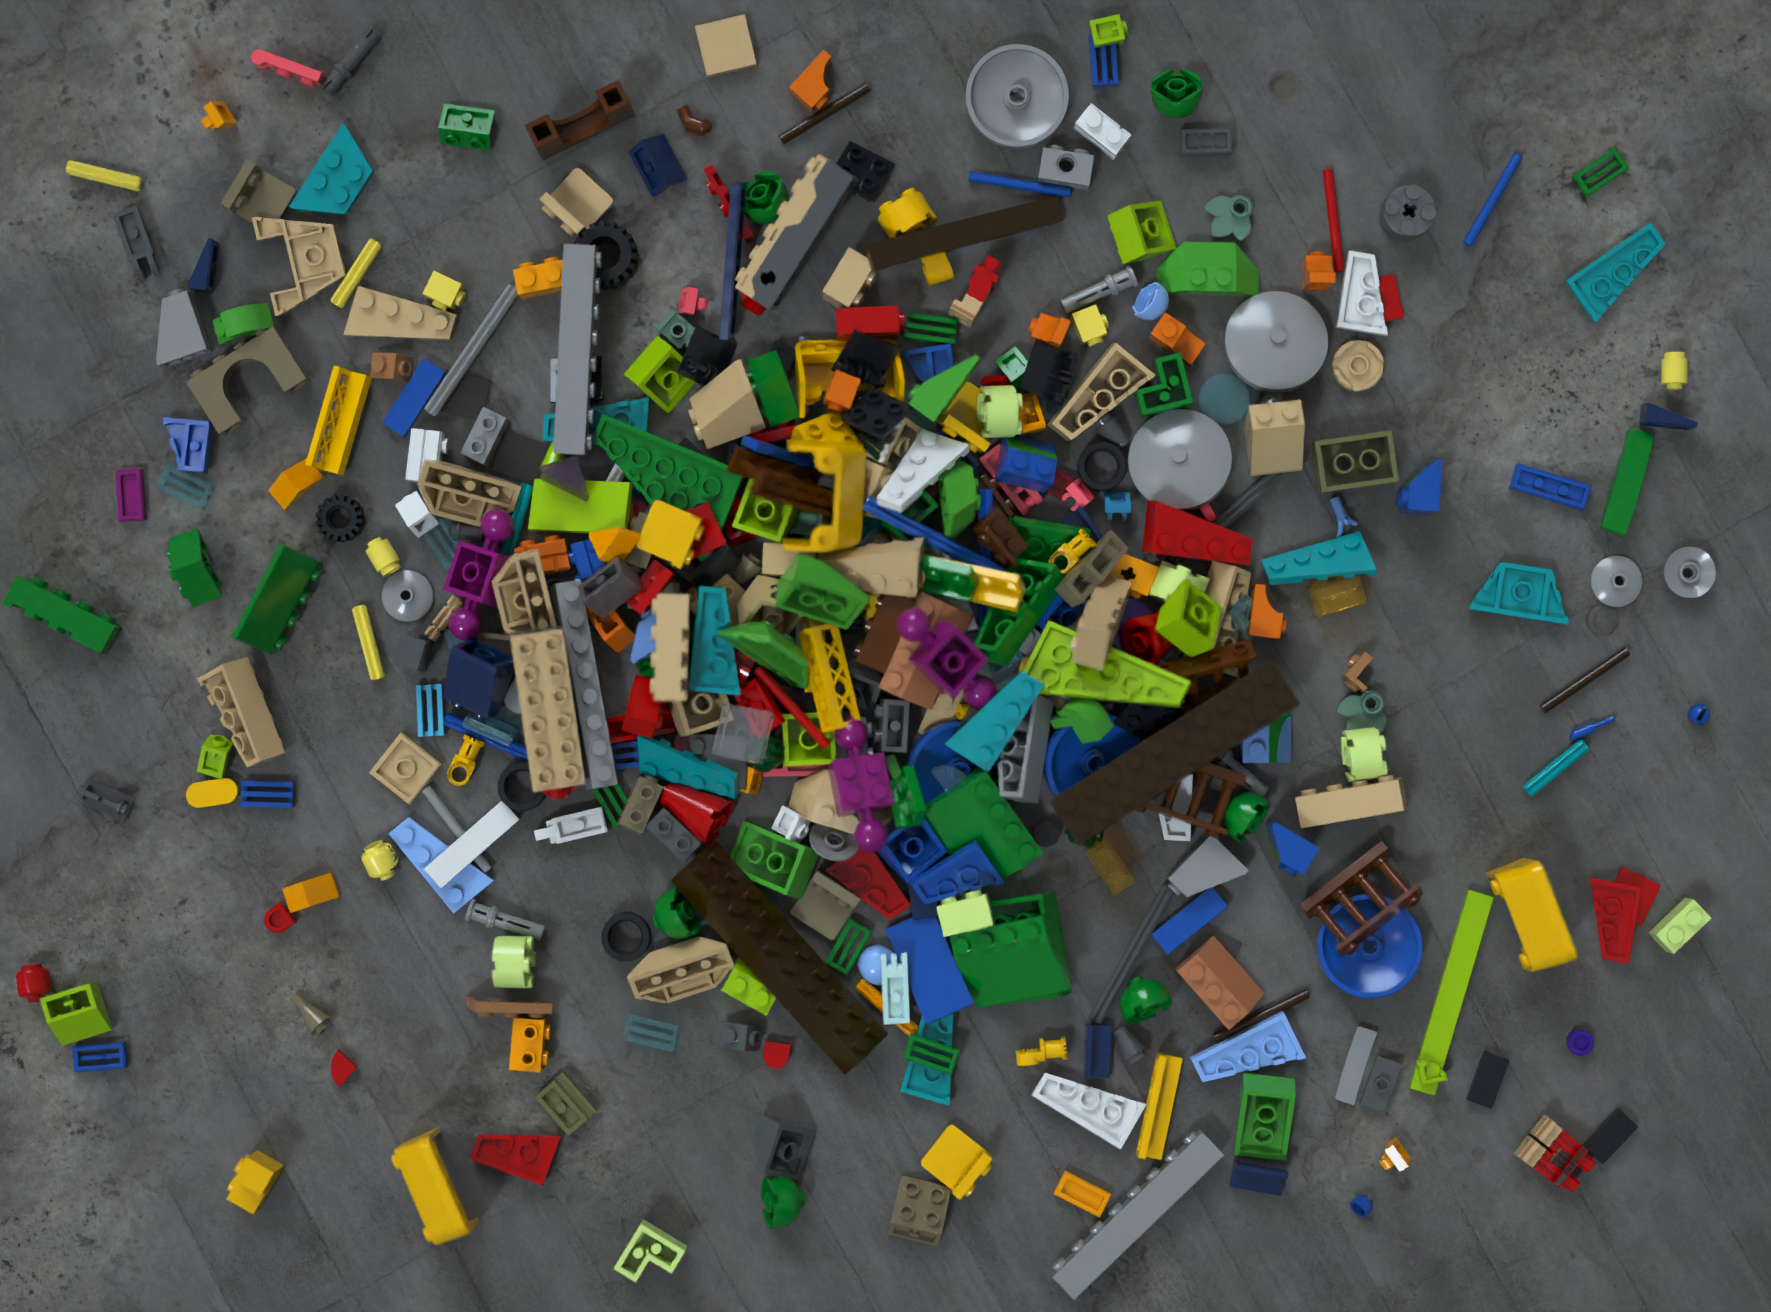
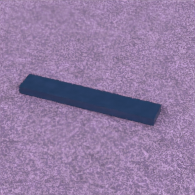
M737 181L731 184L719 339L729 340L735 336L738 289L735 288L738 282L735 278L740 271L746 182Z

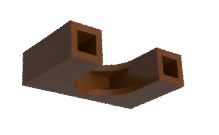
M619 80L596 90L598 99L591 106L575 115L561 120H551L550 116L546 114L525 125L543 161L635 117Z

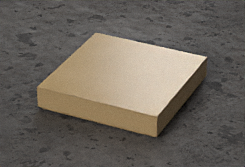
M745 14L695 26L707 78L757 66Z
M401 732L369 773L411 805L442 766V763Z

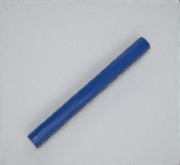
M1516 153L1512 155L1463 241L1465 245L1473 246L1523 159L1520 155Z
M969 172L968 182L1070 197L1071 187Z

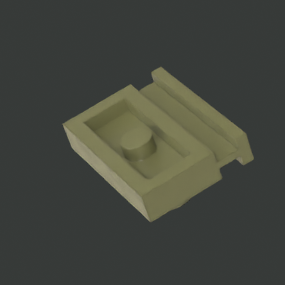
M564 1071L534 1097L568 1136L597 1112L595 1106Z

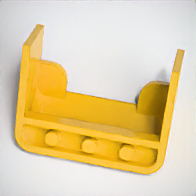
M848 339L804 340L795 345L796 398L800 418H805V404L811 405L821 400L822 391H826L828 380L834 373V371H831V368ZM881 339L889 343L898 345L895 341L891 339ZM898 351L883 377L886 378L884 388L879 387L877 390L904 402L905 377ZM859 383L857 391L869 390L872 387L874 388V386L867 383Z
M787 439V446L790 451L815 452L817 468L824 473L836 474L833 525H820L816 527L811 534V539L782 538L783 549L788 551L828 552L856 546L860 542L862 535L866 453L863 447L854 442Z
M1522 858L1486 872V876L1493 879L1490 881V885L1496 896L1500 895L1505 900L1523 947L1521 948L1522 953L1518 954L1524 970L1534 972L1577 959L1576 950L1550 883L1538 860Z
M439 1127L401 1143L394 1149L395 1155H392L393 1164L397 1170L401 1169L425 1225L423 1228L424 1236L428 1242H433L434 1245L471 1233L480 1222L478 1217L470 1221L467 1219L433 1140L441 1132Z

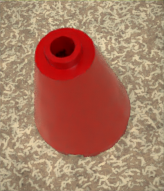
M1159 612L1130 618L1126 621L1125 626L1121 628V640L1127 654L1131 652L1136 658L1152 665L1158 663L1175 646L1155 630Z
M673 782L670 785L665 784L659 795L661 797V804L701 843L707 846L718 838L720 833L716 831L721 825L726 826L734 807L729 798Z

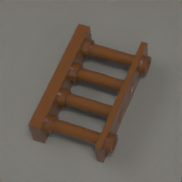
M736 447L726 471L754 479L749 491L754 496L833 518L835 489L816 484L821 475L820 471Z
M1250 639L1205 651L1191 658L1187 656L1155 666L1191 681L1190 694L1185 696L1181 707L1186 709L1180 716L1182 717L1237 682L1225 684L1223 669L1238 665L1239 678L1242 679L1249 674L1248 662L1257 660V655ZM1213 673L1215 687L1200 691L1198 676Z
M1209 763L1197 771L1199 779L1186 815L1171 810L1181 782L1166 791L1161 807L1148 802L1135 811L1145 813L1147 809L1205 829V835L1217 839L1221 835L1226 837L1228 830L1221 828V824L1233 790H1236L1237 786L1243 787L1246 775ZM1215 778L1222 781L1223 789L1211 824L1196 819L1208 782Z
M1382 841L1299 904L1308 919L1313 916L1319 917L1340 942L1335 949L1341 958L1356 952L1361 942L1405 908L1415 906L1423 895L1418 883L1409 888L1389 865L1388 858L1390 853ZM1375 868L1380 869L1401 894L1390 905L1367 879V874ZM1354 884L1360 885L1381 910L1371 920L1366 918L1347 895V890ZM1334 900H1339L1360 926L1349 937L1326 910L1327 905Z

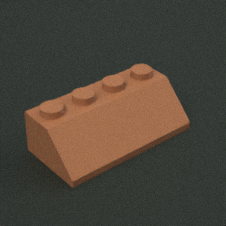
M920 592L914 608L921 609L928 615L931 622V632L941 620L955 625L965 635L973 618V614ZM900 637L878 688L932 710L940 690L908 659L921 643L919 641H907Z

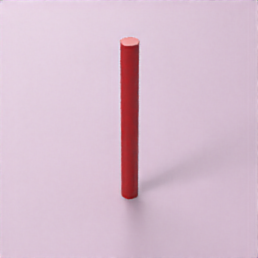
M1326 169L1322 172L1334 272L1337 273L1343 272L1345 269L1333 169Z
M760 666L754 673L823 750L827 748L831 742L765 668Z

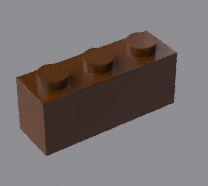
M879 595L875 605L878 608L875 618H869L864 631L868 632L864 642H858L854 651V655L857 656L855 660L857 663L879 673H885L901 637L897 630V620L903 611L914 608L916 601L898 595Z

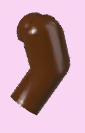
M683 106L677 110L681 122L688 133L704 136L706 133L711 132L712 123L707 119L694 118L689 106Z

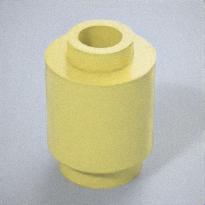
M1685 352L1664 353V359H1661V385H1666L1667 390H1680L1682 385L1688 384V359L1685 358Z
M378 537L367 544L369 548L365 552L378 573L381 572L383 577L401 568L399 564L400 559L388 539L382 540L381 537Z

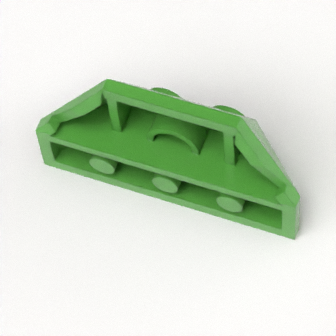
M1183 242L1156 268V282L1166 289L1168 295L1252 297L1259 294V270L1236 243Z
M960 459L955 461V465L949 471L945 470L938 476L944 534L947 538L953 540L973 521L975 510L980 509L981 503L980 494H977L978 478H974L973 468Z
M762 620V622L750 621L719 631V637L790 686L807 689L809 685V663L803 650L794 644L795 640L791 636L777 632L774 624L766 620Z

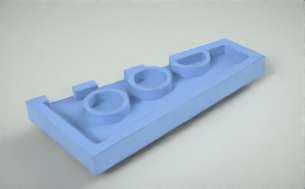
M408 817L388 833L453 914L495 881L478 869L477 866L470 863L444 887L440 888L424 871V868L449 846L411 817Z
M1283 1011L1190 1057L1202 1082L1232 1076L1247 1070H1258L1264 1066H1275L1284 1064L1286 1061L1306 1058Z

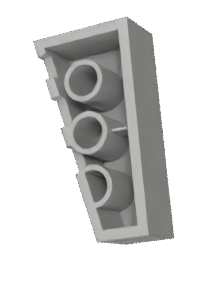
M1038 695L1002 750L1000 762L998 763L1000 796L1015 802L1038 803L1050 729L1049 720L1052 716L1054 701Z

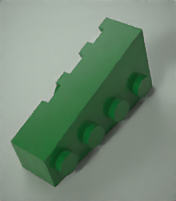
M1016 558L1018 565L1015 568H1006L1005 572L1020 575L1026 591L1018 612L990 606L974 643L988 658L987 662L1008 666L1058 594L1055 588L1065 577L1055 564Z
M16 576L2 604L10 608H21L24 610V615L41 622L44 620L47 627L63 634L66 632L69 634V638L99 653L108 654L122 628L115 623L116 618L104 612L102 615L93 612L94 607L82 600L76 603L70 599L71 594L59 588L56 591L48 588L49 582L37 576H34L33 579Z

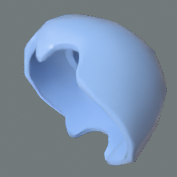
M1157 282L1144 287L1138 294L1135 305L1132 306V309L1135 311L1134 315L1143 320H1156L1163 316L1169 304V296L1166 289Z
M880 944L866 947L860 953L857 962L860 975L871 984L882 985L880 954H886L887 964H891V953L894 952Z

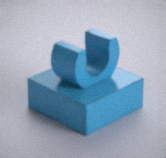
M1104 492V509L1109 521H1112L1113 513H1121L1122 521L1126 520L1127 513H1131L1130 492Z

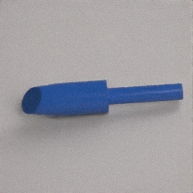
M1611 716L1593 724L1590 722L1571 731L1569 739L1574 740L1595 732L1596 728L1616 719L1614 716Z

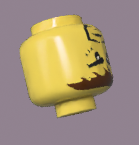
M378 840L364 847L365 852L361 855V860L371 878L380 877L381 880H386L395 875L394 870L397 869L400 862L390 843H383L382 840Z

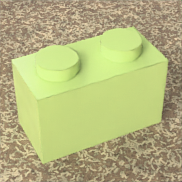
M1684 898L1648 934L1666 952L1675 954L1711 917L1694 899Z

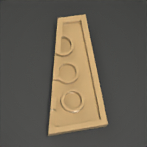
M358 286L343 335L350 337L451 340L458 315Z

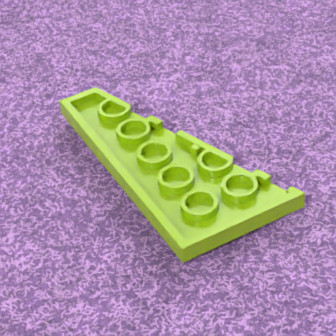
M1049 620L1024 668L1025 672L1045 684L1039 694L1180 707L1191 686V681L1112 647L1103 671L1072 662L1074 651L1070 650L1073 636H1077V632Z

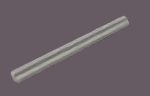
M507 285L426 404V412L432 416L438 415L518 297L515 286Z

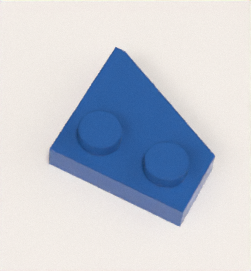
M952 344L902 351L903 356L907 359L922 383L955 366Z
M163 417V423L167 426L171 437L169 440L171 447L176 453L175 459L179 470L208 474L213 424L210 421Z

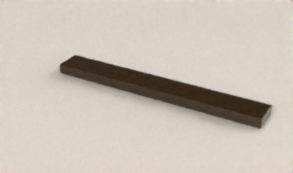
M1052 196L866 244L864 247L871 270L875 271L1060 223L1064 219L1057 196Z

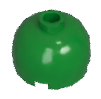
M1169 69L1153 78L1151 97L1154 107L1160 114L1169 118H1183L1192 114L1198 108L1203 91L1201 78L1196 73L1186 69H1181V73H1173V69Z
M765 171L755 174L756 179L750 183L747 180L745 181L747 187L744 215L752 222L759 224H768L779 218L777 214L779 207L784 201H789V194L785 183L776 173Z
M1249 791L1239 793L1234 798L1231 797L1222 822L1224 829H1227V833L1240 844L1245 843L1248 839L1244 836L1248 832L1252 834L1256 832L1269 811L1265 806H1270L1271 802L1261 795Z
M677 887L663 892L656 900L653 922L658 929L670 938H688L698 934L701 929V919L696 920L694 912L698 910Z
M1137 977L1128 982L1129 987L1123 991L1119 1006L1125 1023L1136 1024L1155 1017V1012L1160 1008L1163 1012L1172 1006L1173 1001L1166 987L1159 981L1154 979L1143 980L1142 977Z
M769 1176L762 1179L761 1201L765 1200L766 1209L762 1210L766 1225L768 1228L789 1226L795 1222L800 1214L801 1207L805 1205L804 1192L799 1191L797 1184L785 1176Z

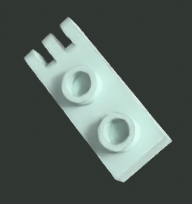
M891 953V964H887L886 954H880L883 1023H910L907 953H901V963H897L896 953Z

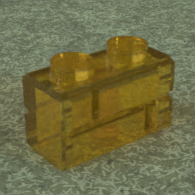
M1355 574V578L1345 579L1343 576H1336L1337 580L1330 582L1326 580L1312 581V587L1307 588L1306 593L1314 618L1367 603L1359 574Z
M1106 837L1083 851L1112 895H1117L1136 882Z

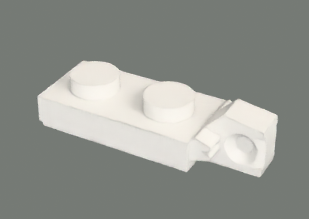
M598 807L552 818L546 821L547 828L535 830L534 834L536 841L550 838L551 844H559L608 832L603 808Z

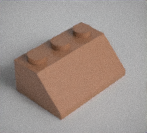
M1214 935L1175 968L1176 972L1228 1030L1245 1017L1265 994Z

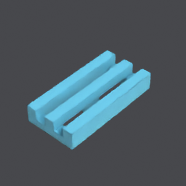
M443 684L416 685L418 737L445 736V725L443 724ZM423 690H426L428 731L424 729ZM432 690H437L438 731H434Z

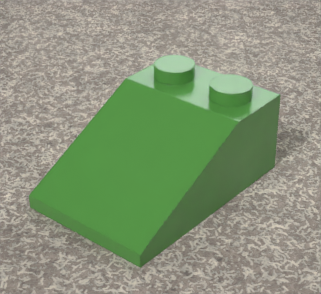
M974 355L923 382L922 385L916 384L908 396L911 398L908 404L933 422H938L983 359Z
M801 553L796 555L777 582L775 607L846 630L869 602V596L824 561Z
M743 821L730 854L733 861L750 880L798 899L803 897L819 856L812 847L789 841L785 836L747 821Z
M1243 1073L1234 1155L1286 1161L1296 1097L1295 1078Z

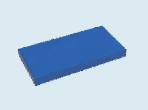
M936 917L917 920L910 918L885 929L899 963H901V953H907L908 984L926 1025L974 1005Z

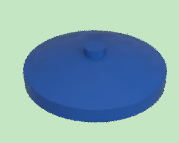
M1108 714L1109 718L1113 723L1117 717L1112 714ZM1114 725L1100 741L1081 743L1072 726L1058 728L1047 745L1044 761V776L1049 790L1054 797L1060 795L1140 744L1139 737Z
M956 719L942 722L925 732L914 745L909 757L908 766H914L924 804H927L978 767L945 745L968 721ZM1000 755L994 763L997 768L1000 762Z
M1367 894L1350 898L1368 920H1371L1381 912ZM1384 897L1389 905L1394 902V900ZM1341 903L1329 912L1348 937L1360 928L1359 924ZM1406 908L1361 942L1358 950L1349 956L1345 955L1341 958L1338 955L1335 947L1340 942L1324 923H1322L1318 934L1317 951L1324 973L1340 990L1358 998L1377 999L1398 992L1413 978L1422 957L1421 933L1415 919Z

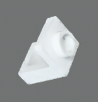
M782 805L771 829L784 835L789 841L800 843L809 831L810 821L793 809Z

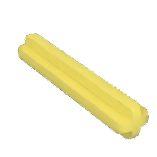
M69 160L66 165V173L69 175L134 191H139L142 186V179L138 176Z
M374 239L368 240L332 296L331 302L339 308L345 306L381 250L382 245Z
M359 605L352 608L369 676L371 680L382 679L385 674L368 610L365 605Z

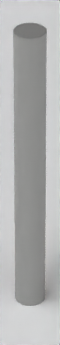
M428 786L422 793L457 839L465 833L464 829L432 787ZM482 853L474 859L483 873L492 868Z

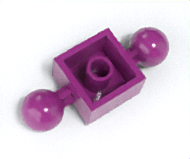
M502 509L490 510L483 516L481 530L486 537L483 547L459 540L443 590L466 597L463 608L454 611L449 619L450 632L459 640L473 639L480 633L482 620L477 613L480 603L498 608L492 580L510 557L497 553L499 543L508 539L514 530L513 518Z
M909 608L903 611L897 620L899 634L907 641H919L921 643L908 659L942 693L955 698L963 689L965 700L975 708H983L996 696L997 690L994 682L985 675H975L988 661V658L955 625L941 620L931 632L930 619L923 610Z
M847 717L843 719V722H851H849L847 727L836 729L834 735L839 746L847 750L848 758L833 760L828 766L837 817L859 814L860 823L854 831L855 842L862 850L875 852L885 845L888 833L885 825L875 818L874 811L888 809L893 804L884 752L863 755L862 746L868 737L867 727L863 721Z

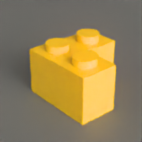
M259 1150L251 1155L247 1154L245 1158L242 1157L234 1169L237 1175L232 1179L227 1188L230 1192L227 1200L251 1214H255L262 1206L284 1165Z

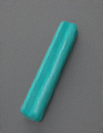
M526 483L520 484L522 487L514 511L511 512V517L514 521L513 533L508 539L503 541L500 554L509 557L514 554V548H517L533 493V486Z
M1583 740L1576 741L1523 785L1525 792L1529 796H1534L1587 753L1589 751L1587 744Z

